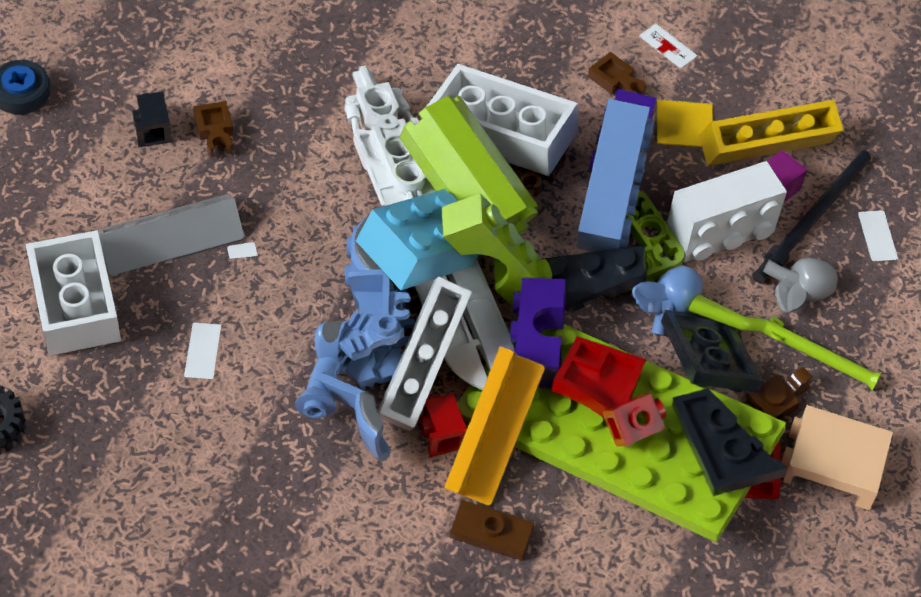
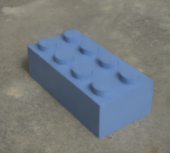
M608 99L578 229L577 249L597 252L620 249V247L627 248L632 219L627 218V215L634 216L640 187L634 185V183L642 182L647 153L641 151L649 150L654 120L648 119L650 107Z

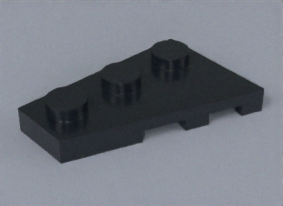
M709 388L673 397L672 407L713 497L786 477L787 467L779 459L774 460L763 449L764 444L755 435L751 437L737 423L738 418Z

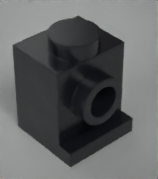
M163 91L136 95L138 109L132 110L138 147L172 143L170 120Z

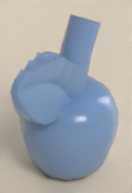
M682 265L667 271L660 277L658 282L646 281L634 286L632 294L640 309L647 313H656L651 333L665 336L666 331L661 323L665 310L689 313L690 311L688 310L694 298L698 294H702L704 283L701 276L695 270Z

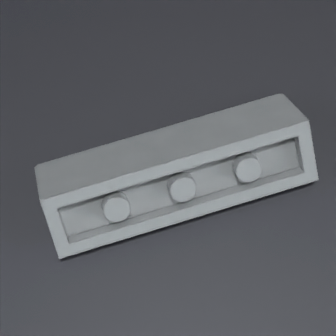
M229 194L98 229L101 248L109 275H116L244 238L235 198Z

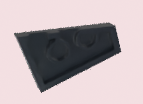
M644 245L543 258L550 265L552 271L551 279H565V310L571 309L572 312L584 308L583 303L600 296L609 298L629 290L641 282L647 281V252Z

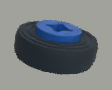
M13 60L0 66V109L10 114H28L37 111L45 105L50 97L51 83L46 70L42 66L29 60Z

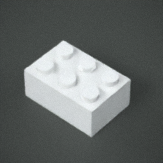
M767 161L674 192L667 225L684 250V263L694 259L698 261L704 260L713 253L724 249L734 250L744 242L753 239L763 240L775 231L787 191Z
M98 230L26 244L48 356L121 341L117 314Z

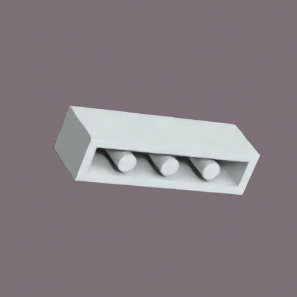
M437 277L433 282L378 409V414L382 420L408 431L414 429L472 291L440 277Z

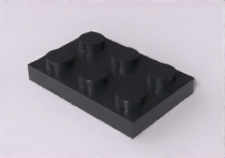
M665 310L661 323L691 384L702 388H726L734 392H759L763 379L734 327L698 314Z

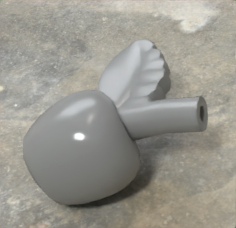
M801 258L793 264L791 270L769 260L763 270L764 273L780 280L775 289V296L777 298L776 301L780 304L779 307L785 313L798 310L805 301L823 300L834 294L837 288L838 276L834 266L817 258Z

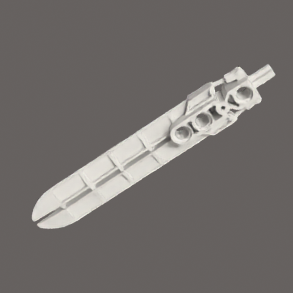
M360 66L359 71L352 74L357 86L356 95L348 96L345 99L344 109L347 114L348 123L353 128L354 145L364 169L368 171L381 206L435 192L434 187L399 139L407 123L404 118L398 119V113L404 115L408 122L412 120L414 125L419 122L409 112L411 108L403 97V91L400 88H391L389 82L377 84L371 69H367L366 66ZM476 260L472 267L448 274L452 283L472 291L464 314L475 340L472 339L462 315L444 359L461 379L483 390L487 376L477 349L480 350L490 371L500 346L509 350H514L501 313L478 260ZM446 275L440 277L448 281ZM436 279L414 286L422 306Z

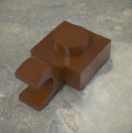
M804 367L795 371L784 383L775 376L761 385L758 393H749L747 401L754 409L781 420L798 409L800 401L796 397L810 389L807 382L811 381L813 376Z

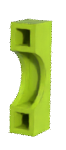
M481 193L442 207L443 237L461 255L481 254L496 258L494 261L496 291L511 306H513L514 292H521L522 278H552V271L547 260L539 257L534 251L532 244L529 241H525L518 234L516 227L502 217L498 207L495 204L491 205Z

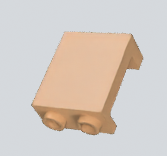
M806 405L802 418L794 417L788 438L795 439L793 448L786 446L781 460L787 467L786 477H784L783 482L790 484L793 476H799L858 495L855 506L870 510L878 494L893 432Z

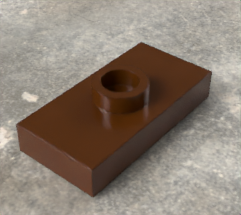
M462 500L451 527L449 538L522 561L533 531L534 522Z

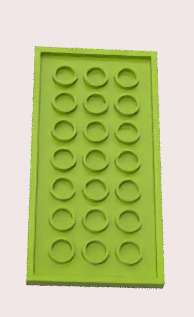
M565 324L564 330L550 329L540 333L549 337H561V365L577 336L623 351ZM512 342V343H513V348H514V350H515V349H516V342ZM646 361L644 371L632 398L651 393L653 399L659 398L667 414V418L662 420L665 429L633 442L631 445L615 446L607 423L600 415L581 403L552 391V388H537L515 444L517 449L716 543L751 488L750 486L712 496L672 407L673 397L706 388L691 384L689 379ZM485 364L483 368L488 378L490 371L487 365ZM472 385L468 387L457 402L464 423L467 425L471 421L483 391ZM711 390L738 418L737 423L751 437L755 435L764 444L763 449L771 455L785 432L786 422ZM640 411L636 416L638 424L643 425L645 420Z

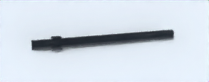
M862 150L780 244L773 245L765 254V261L752 275L756 282L763 284L770 276L763 272L769 260L782 267L789 260V253L871 160V155L867 151Z

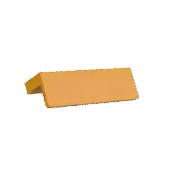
M500 346L448 476L445 489L488 506L493 503L544 373L545 367L542 364L518 356L514 351Z

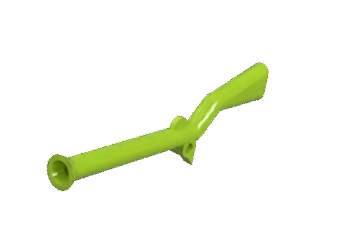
M700 294L694 298L688 311L739 330L760 332L868 385L872 391L882 372H873L783 328L784 323L775 314L770 321L762 318L745 317Z

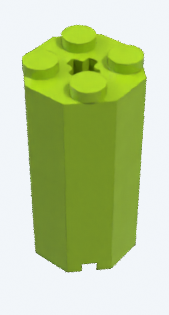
M448 95L418 113L422 119L416 125L410 120L404 126L399 139L436 191L446 189L457 201L481 193L491 205L495 204L498 207L502 217L516 227L519 235L523 234L530 227L527 222L538 214L537 203L461 96H456L454 99L453 96Z

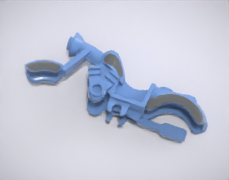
M369 213L357 226H353L352 237H347L348 258H351V264L345 265L346 286H351L356 309H359V312L354 311L349 320L328 321L318 326L314 337L318 360L311 373L307 389L296 399L294 407L299 413L309 418H322L334 413L336 409L334 400L354 408L359 433L366 448L382 462L391 454L389 445L382 435L384 430L383 420L375 408L374 395L363 390H365L366 386H374L376 382L384 384L391 381L402 356L400 354L401 346H406L410 337L404 336V329L414 328L416 322L414 319L409 318L410 312L406 309V302L411 300L407 289L400 290L397 286L394 289L393 281L356 242L370 215ZM347 374L360 389L336 379L337 375Z

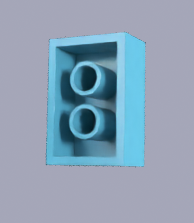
M446 189L372 209L356 239V242L400 290L472 267L480 255H461L443 237L442 207L457 202V199Z

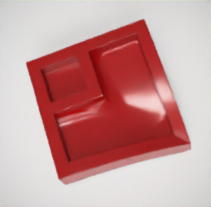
M577 336L554 378L552 391L581 403L604 418L602 411L632 398L644 371L646 359Z

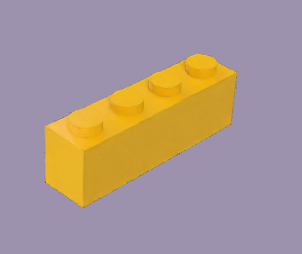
M835 99L712 121L699 134L707 166L775 154L782 149L786 152L827 144L844 130Z

